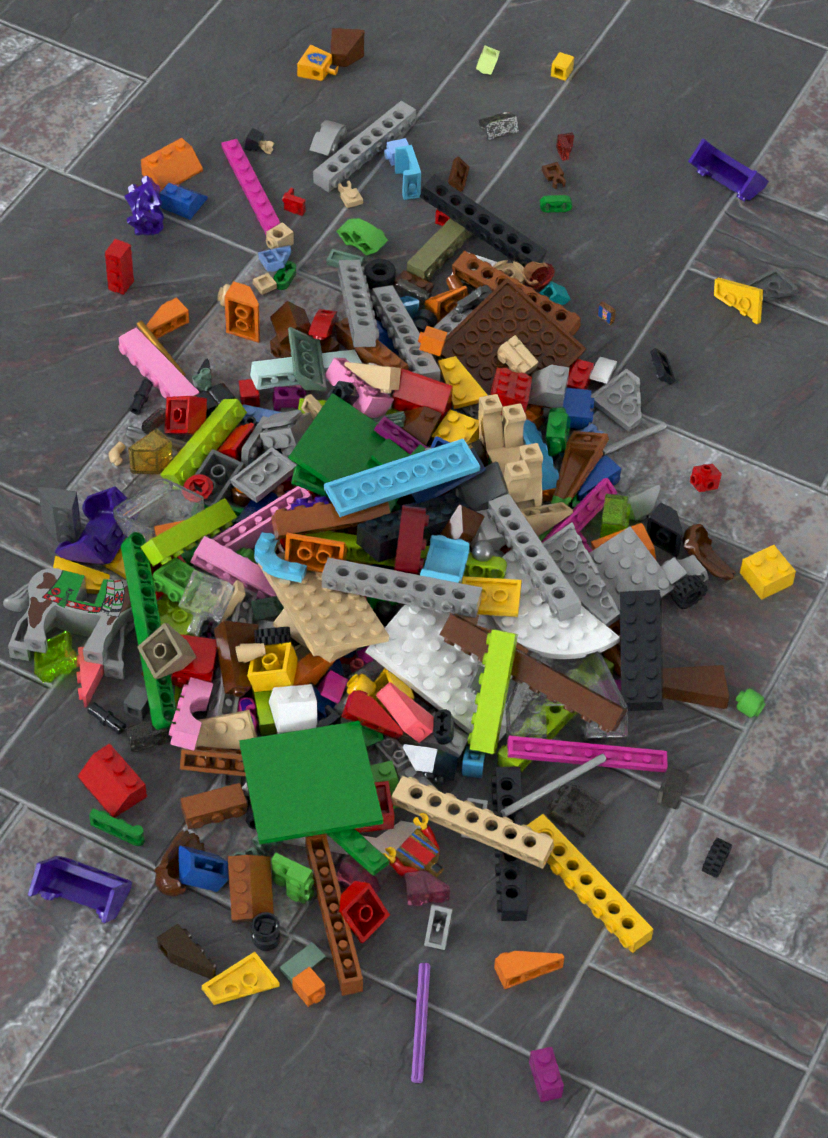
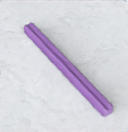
M429 963L419 964L411 1076L413 1083L423 1082L430 981Z

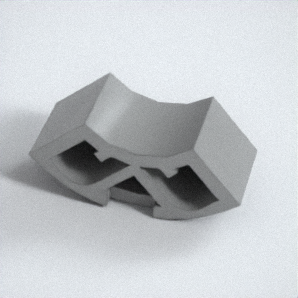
M325 120L321 124L320 132H316L310 150L327 156L334 155L338 144L346 137V125Z
M694 555L682 560L674 557L671 560L665 561L661 566L666 573L665 577L673 586H677L680 581L682 582L684 578H688L690 575H698L703 582L709 579L706 569Z

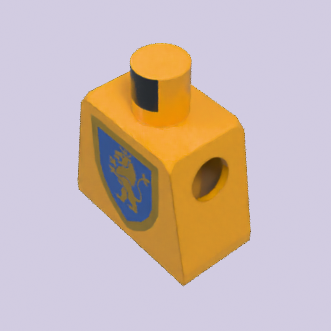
M310 45L297 63V76L322 81L328 73L336 75L339 67L332 64V55Z

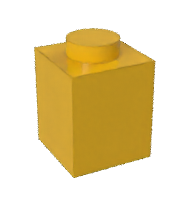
M559 52L552 62L551 76L566 81L573 70L574 57Z

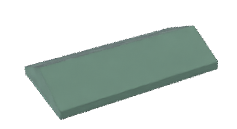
M289 327L288 333L295 379L304 390L325 391L327 386L320 340Z

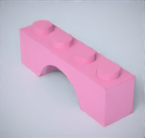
M190 677L188 685L184 684L181 696H184V698L180 697L177 709H180V711L176 710L173 722L176 724L172 723L169 735L172 736L171 745L194 751L202 723L196 720L192 713L206 711L213 683Z

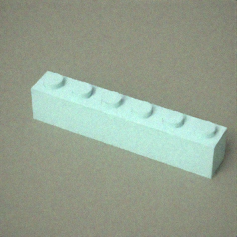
M355 349L322 353L325 373L334 358H346L349 362L361 363ZM292 357L252 362L250 376L257 390L300 385L294 377Z

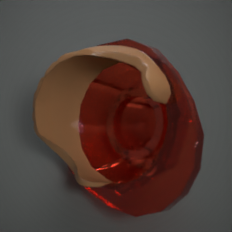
M532 261L528 263L522 272L526 285L537 290L545 288L552 281L555 268L545 262L537 263Z

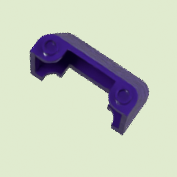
M116 486L87 496L82 510L89 519V522L76 543L72 544L69 541H64L58 545L55 553L59 557L69 561L105 565L113 561L122 542L138 517L137 507Z

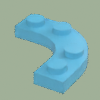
M262 532L255 545L254 558L256 563L263 567L262 570L274 577L302 583L307 572V565L288 562L279 558L275 551L280 543V539L275 540V535L272 533Z

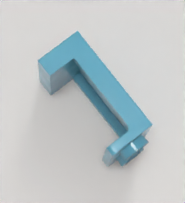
M412 145L396 147L395 173H403V199L420 198L421 171Z
M431 535L426 562L420 575L461 583L470 552V544L462 539L454 540L443 535Z

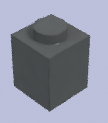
M133 686L123 703L126 715L143 721L150 709L145 687Z

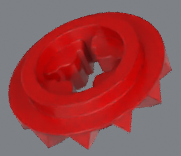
M198 474L186 480L183 492L186 498L192 502L198 501L201 503V500H208V496L213 494L214 486L209 477ZM195 485L199 488L202 487V492L196 491Z

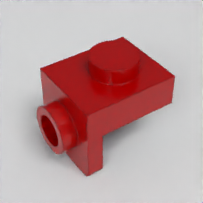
M291 187L283 195L284 210L303 216L306 212L305 199L294 196V188Z

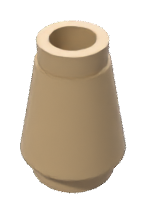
M264 643L240 644V646H236L238 662L246 663L266 655Z

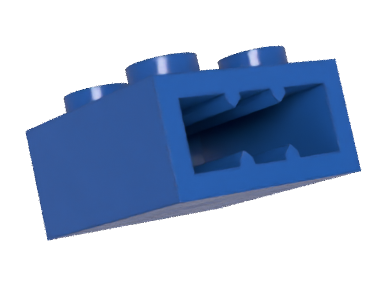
M566 389L563 407L571 419L570 428L584 429L589 426V422H593V412L590 411V409L594 408V398H591L592 390Z

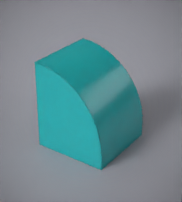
M552 281L539 292L540 295L547 296L556 304L564 305L571 300L566 288Z

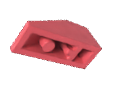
M389 682L376 694L403 731L418 743L433 732L434 716L394 684Z

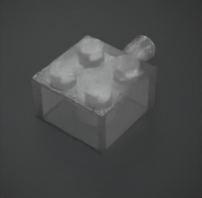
M193 570L178 605L185 612L193 615L186 632L198 636L204 620L218 624L221 623L235 590L229 582Z

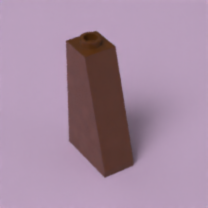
M224 620L214 629L225 694L240 697L252 688L247 676L250 661L246 663L238 662L236 646L255 643L254 630H258V624Z
M723 665L663 668V698L727 709L730 697Z

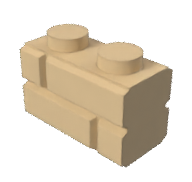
M516 335L502 344L497 352L498 359L503 364L506 363L513 372L530 374L537 368L539 363Z

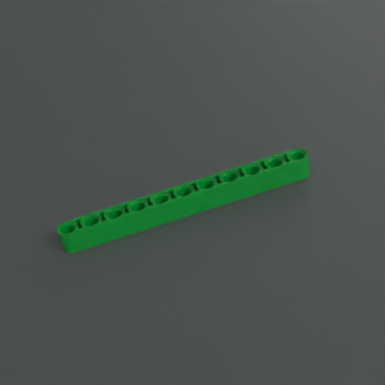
M133 532L122 542L121 551L139 646L161 626L150 561L141 549L146 540L141 533ZM140 653L152 724L156 730L164 732L172 723H175L173 718L177 710L171 676L169 674L162 678L154 679Z

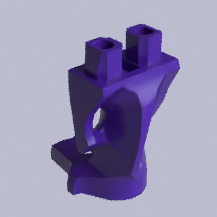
M145 176L141 179V186L132 184L128 187L129 193L124 196L133 216L127 218V223L135 228L134 232L137 236L142 234L148 236L155 235L164 228L162 223L164 215L159 208L162 205L159 196L160 186L154 183L152 178Z

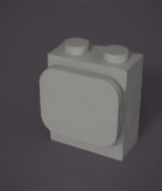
M301 410L274 414L263 421L261 426L265 429L259 435L265 451L271 447L279 449L296 446L313 422L311 412L303 414Z

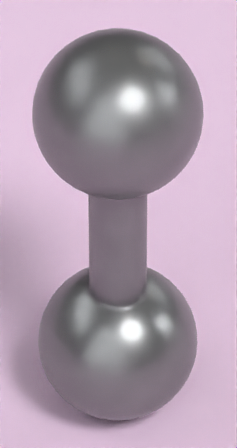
M479 540L472 547L473 557L482 562L490 560L492 556L503 557L505 555L500 550H494L492 544L486 540Z

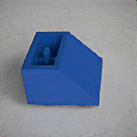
M179 846L180 883L218 892L229 880L228 861L217 854Z

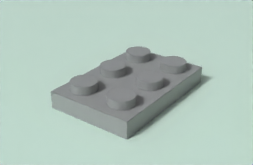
M271 447L230 479L231 484L257 503L293 475L296 464Z

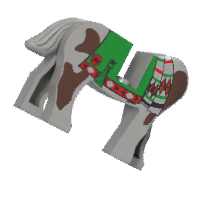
M47 568L39 571L32 577L29 583L20 587L3 601L6 609L21 612L29 606L24 616L17 622L9 642L10 657L29 661L31 657L30 650L46 653L48 650L46 633L56 626L74 634L88 636L89 639L83 648L84 661L103 665L106 677L124 680L126 636L135 628L127 580L103 579L95 604L87 602L84 575L57 568Z

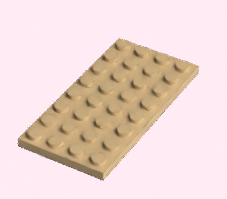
M285 553L276 554L279 558L285 560ZM262 570L313 656L389 642V634L364 596L322 588V573L307 570L302 583L274 577Z

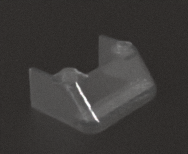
M159 478L114 507L113 515L126 538L133 532H139L148 542L155 537V530L151 528L165 518L178 522L187 516L192 517L204 510V497L168 479Z

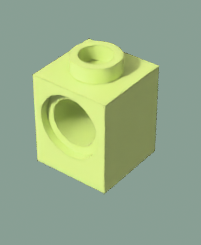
M484 46L476 69L483 74L491 75L500 51Z

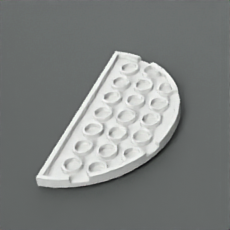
M511 549L502 557L507 562L504 579L522 580L518 617L491 615L498 630L518 634L517 647L525 651L530 650L540 653L542 657L576 659L586 657V654L597 651L599 653L620 642V637L582 605L581 614L559 622L556 616H552L547 602H543L538 588L533 587L530 576L524 573L521 562L515 559L513 550Z

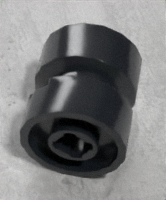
M421 309L414 316L413 322L420 333L424 332L427 326L434 328L437 324V317L431 311Z
M260 913L252 921L253 943L258 949L270 951L276 948L280 942V923L278 918L272 913Z

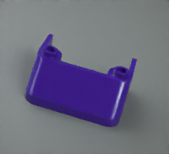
M705 139L701 140L688 161L698 169L697 173L704 177L707 174L736 192V197L744 202L746 199L750 201L769 183L760 173L755 170L752 171L721 152Z
M55 856L37 863L28 896L32 897L42 894L41 897L46 900L62 897L96 909V913L102 919L101 922L107 923L117 917L131 890L132 881L66 857Z

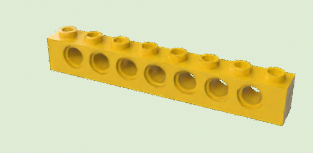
M544 814L526 825L532 831L539 834L545 833L553 839L554 848L547 860L552 872L564 880L567 888L572 889L583 904H587L593 915L605 923L607 930L619 938L624 948H628L634 953L652 939L654 929ZM533 842L526 843L529 847L535 845ZM624 926H629L631 929H626Z

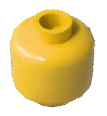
M355 674L346 684L348 695L354 690H361L372 698L376 696V684L364 674Z

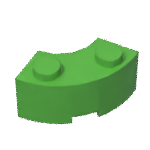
M360 218L348 219L337 230V233L346 245L357 247L366 256L376 253L388 241L381 229H377Z

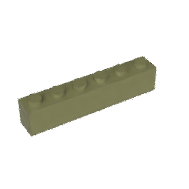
M450 218L407 262V272L426 281L431 279L438 268H442L444 262L448 258L450 259L454 252L461 248L464 241L470 238L473 233Z

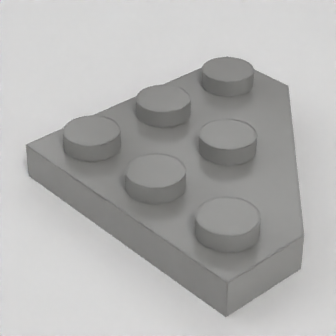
M625 369L591 395V398H594V406L628 432L641 423L640 378L628 369Z

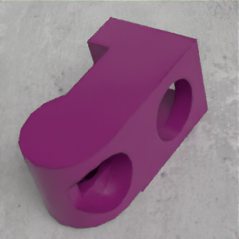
M274 387L272 397L273 411H281V408L298 409L300 398L305 399V396H307L306 390L298 387Z

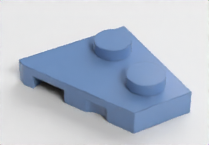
M288 245L258 252L259 260L267 271H278L280 268L285 267L292 253L291 246Z

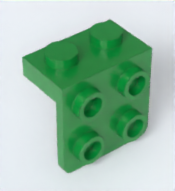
M386 439L372 454L371 459L378 465H383L411 455L391 439ZM420 444L411 455L423 452L425 448Z

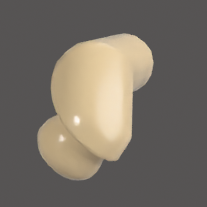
M118 442L108 454L110 462L114 463L115 466H119L123 462L120 453L125 449V445L122 442Z

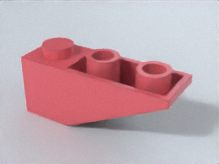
M78 647L79 655L75 656L76 667H80V671L76 672L77 683L82 685V688H78L79 700H83L84 707H87L104 675V666L84 661V647Z

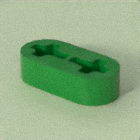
M567 195L544 196L539 201L541 211L546 213L568 212L572 209V200Z
M287 261L285 267L280 268L276 272L273 279L277 283L278 290H285L289 287L296 276V264L292 261Z

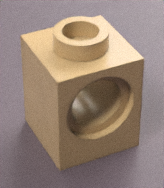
M283 222L266 232V244L270 249L294 244L293 231Z

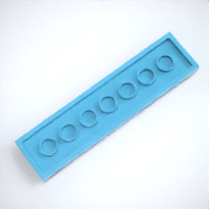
M460 439L325 483L324 490L337 513L342 517L480 471V465L465 440Z

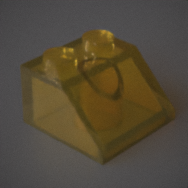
M157 428L128 448L130 472L133 474H161L173 460L172 442Z

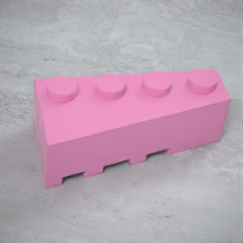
M334 358L325 373L329 383L333 386L338 381L353 383L359 398L352 406L371 418L385 416L394 399L387 393L380 392L381 389L373 388L345 366V362H349L346 358Z

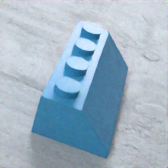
M526 419L523 426L524 445L538 443L543 455L542 491L556 488L559 473L553 467L552 456L548 455L547 445L542 442L541 431L537 430L533 422Z

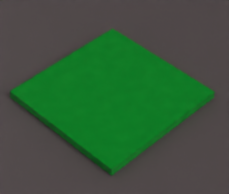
M332 393L288 458L323 482L328 483L380 466L371 459V456L386 439L374 431L378 424L377 422ZM399 498L388 501L390 512Z
M360 721L239 740L259 845L383 824L382 812Z

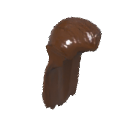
M702 524L689 526L682 538V544L690 556L694 555L701 565L715 577L725 580L733 579V574H736V572L715 554L711 546L712 539L708 537V532Z
M182 830L177 834L162 857L159 866L154 869L156 873L155 886L164 895L171 897L179 896L185 892L187 887L186 884H182L179 881V846L205 851L204 843H200L198 835L195 833L189 834L188 830Z

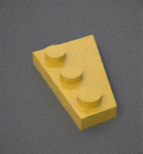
M55 556L53 568L85 576L88 594H98L103 579H110L109 574Z

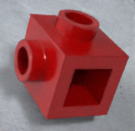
M713 463L694 466L690 482L698 492L715 490L719 487L722 473Z

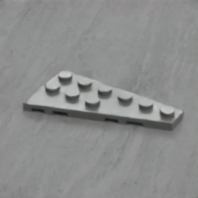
M573 522L544 541L542 544L580 599L581 605L607 627L620 619V611L612 596L609 595L604 581L600 578L591 556L582 544V539L577 534Z

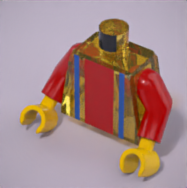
M420 813L422 822L419 821L418 817H415L413 822L416 826H420L421 829L417 828L397 850L393 847L385 848L389 856L386 853H383V855L389 859V864L400 876L422 879L429 872L437 878L444 870V867L437 863L440 848L429 825H426L428 823L427 814Z

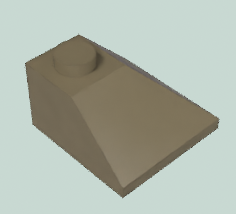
M164 623L137 646L154 679L180 671L196 658L188 641L168 623Z

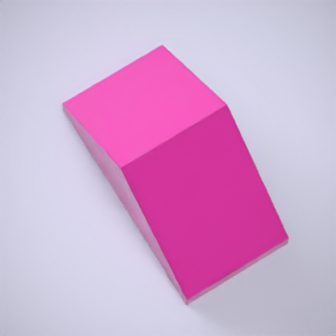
M330 670L317 688L320 695L339 704L348 679Z

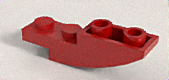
M319 309L312 321L309 335H313L314 339L324 340V338L330 336L335 323L339 322V317H337L338 311Z

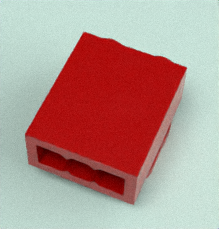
M180 634L188 641L196 658L184 669L172 673V685L183 688L184 684L188 685L190 677L213 683L218 656L216 639Z

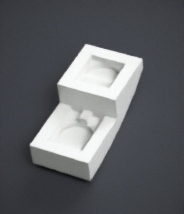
M600 357L592 370L590 379L607 384L611 379L612 372L616 368L617 361Z

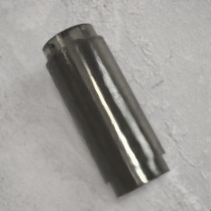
M399 279L395 287L401 294L418 299L421 304H425V301L432 296L429 291L405 279Z
M159 408L142 423V431L146 434L154 433L165 422L166 409Z

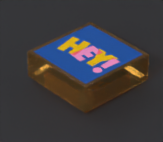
M602 301L598 304L597 316L609 325L613 324L616 310Z

